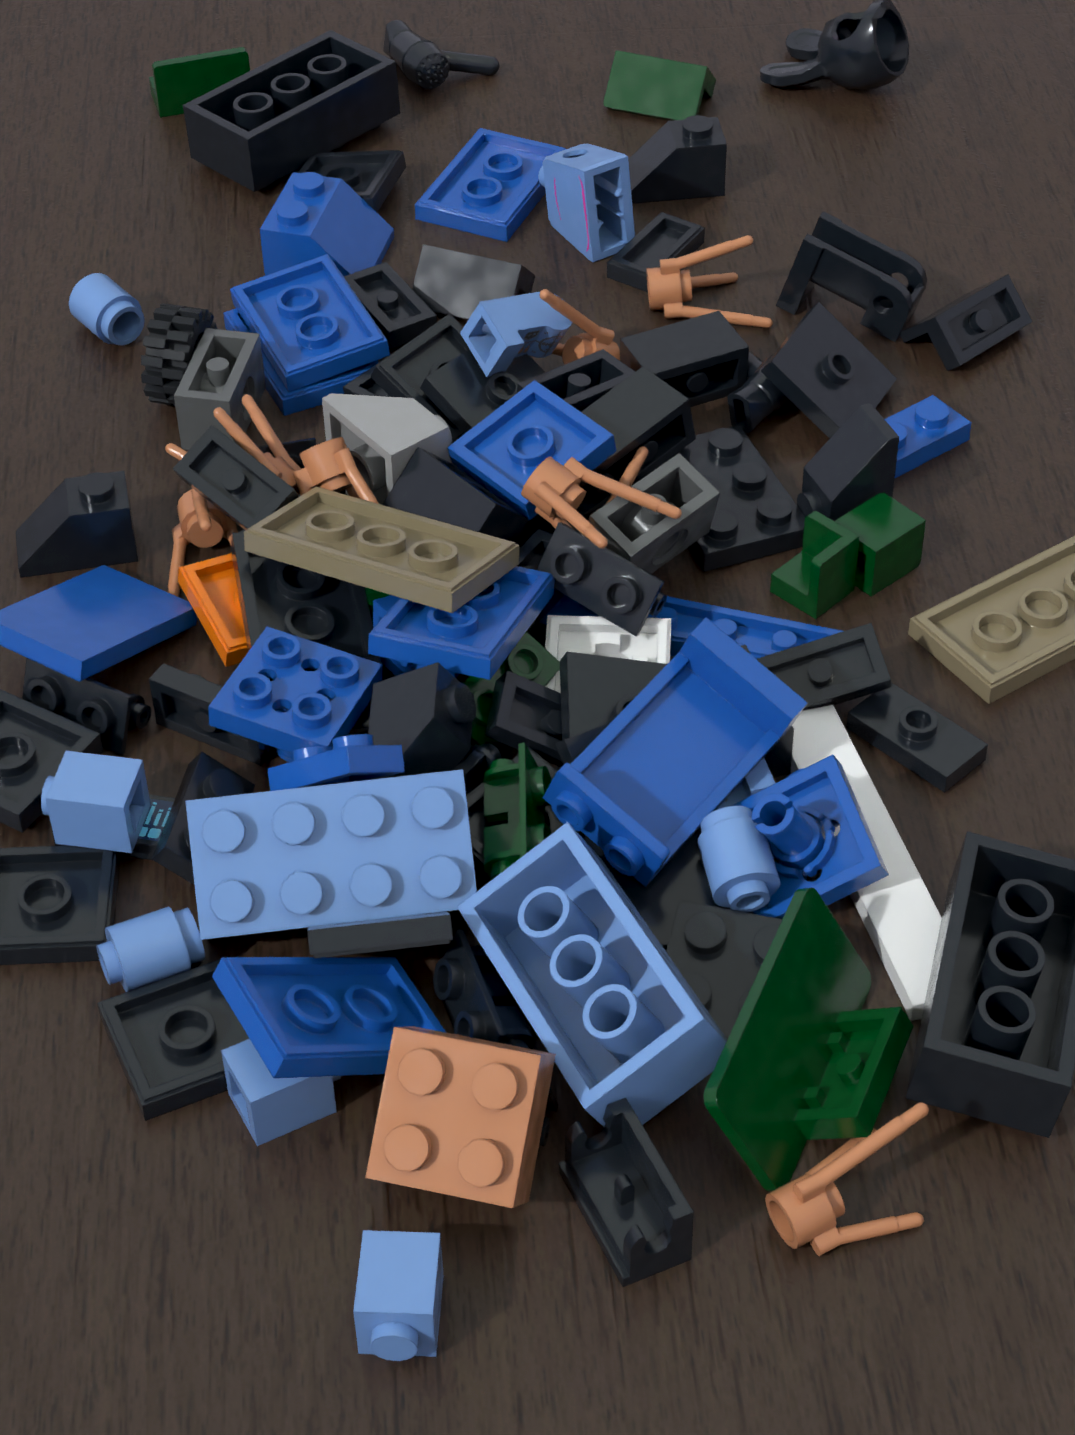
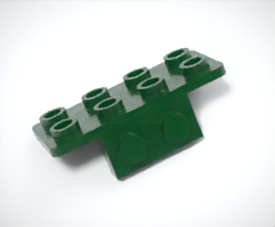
M812 887L795 891L704 1090L706 1109L760 1184L768 1192H772L790 1182L807 1140L860 1138L871 1135L914 1027L902 1007L862 1010L871 988L870 972L817 890Z

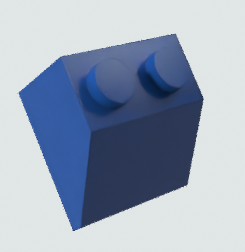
M293 172L260 228L265 276L327 254L343 276L381 264L394 239V228L343 179L325 177L315 172Z

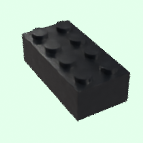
M330 30L184 104L183 111L190 156L192 159L253 192L265 189L276 180L295 170L301 169L307 159L314 154L327 153L339 149L348 141L369 130L380 127L385 121L400 114L396 61Z
M967 831L948 885L905 1098L1049 1138L1072 1087L1075 1066V860Z

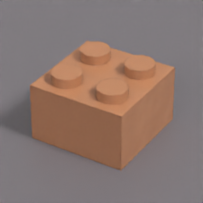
M415 1026L394 1027L365 1178L509 1208H515L529 1202L556 1054Z

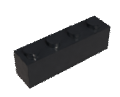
M641 367L624 381L616 384L609 392L582 411L584 415L614 435L617 449L614 454L592 471L618 482L639 447H646L648 449V456L632 485L696 440L689 399L644 367ZM581 481L579 486L586 490V495L576 511L586 520H589L591 514L606 504L611 493ZM537 514L527 521L515 540V544H518L520 548L537 529L553 534L555 528Z

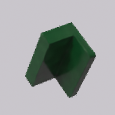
M238 47L154 62L152 64L153 76L149 77L151 95L160 118L184 114V104L249 72V55L246 48Z
M616 50L603 104L608 110L667 121L684 120L687 117L698 115L702 96L712 98L716 78L707 66Z

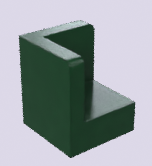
M886 493L877 494L835 520L838 524L860 536L855 586L872 597L920 565L926 520Z
M813 511L805 517L802 551L771 574L770 592L817 619L854 591L860 536L818 511Z

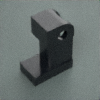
M823 211L819 216L812 235L807 233L802 241L776 306L795 315L816 284L866 310L860 324L896 342L919 304L926 289L927 276L922 265L913 257L884 245ZM892 274H903L908 280V285L900 283L892 277Z

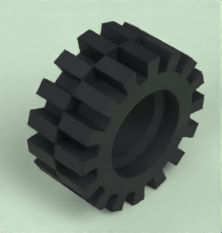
M163 303L160 304V308L155 309L153 312L154 319H150L147 325L150 334L149 336H144L143 346L146 347V354L141 355V365L145 366V370L141 374L142 383H146L144 393L145 396H149L148 400L150 402L175 406L174 394L205 329H217V325L213 322L214 316L212 312H209L207 309Z

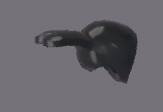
M875 0L864 12H847L826 22L822 31L809 28L795 30L786 38L788 53L796 59L806 61L767 64L760 68V80L769 85L782 88L805 85L822 79H830L836 85L852 90H869L889 84L904 73L909 60V41L902 17L891 0Z

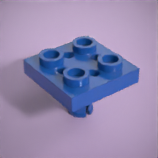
M267 626L208 706L209 725L275 747L281 759L292 762L294 761V750L315 746L333 747L332 739L348 735L372 699L373 684L382 681L383 664ZM310 668L316 671H305L304 669Z
M833 754L731 805L744 806L751 809L752 821L758 824L755 828L767 837L773 859L777 858L779 860V863L775 862V866L780 879V887L770 897L768 904L753 911V914L783 919L792 897L798 889L815 888L828 906L889 876L842 764ZM840 825V832L835 836V829ZM818 870H822L820 877L816 881H807V875L813 877L817 874Z

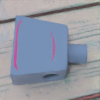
M587 143L545 157L542 162L543 165L539 170L538 179L546 191L548 219L551 226L591 262L618 253L635 237L628 156Z

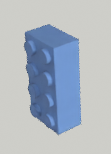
M463 769L185 801L200 940L458 910L457 907L477 892Z
M568 822L457 907L547 1051L556 1054L554 1062L581 1105L603 1127H605L603 1116L608 1104L626 1098L643 1125L713 1072L727 1042V1038L603 860Z

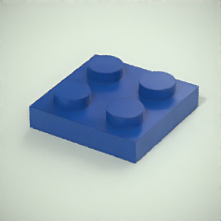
M536 380L532 381L448 446L451 461L455 466L528 520L537 515L535 512L536 506L525 499L521 492L530 475L542 461L552 457L564 466L573 457L586 468L594 470L617 451L612 433Z

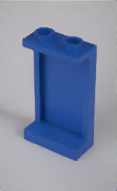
M705 617L689 634L679 653L571 764L565 763L556 772L543 799L551 805L554 814L563 824L568 822L576 831H581L603 850L608 862L617 871L624 875L635 877L646 887L700 828L703 818L715 811L788 732L808 702Z

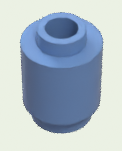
M102 273L87 275L75 285L70 294L69 309L71 314L103 342L127 345L133 342L142 332L145 318L140 303L107 275Z
M744 806L720 808L704 817L700 823L702 833L699 835L697 843L714 902L721 907L748 913L768 904L770 897L780 887V879L768 839L755 828L758 824L752 821V811Z
M168 906L105 927L107 942L96 945L99 961L108 984L111 985L120 981L125 992L191 969V964L205 960V951L202 940H200V933L188 907L173 912Z

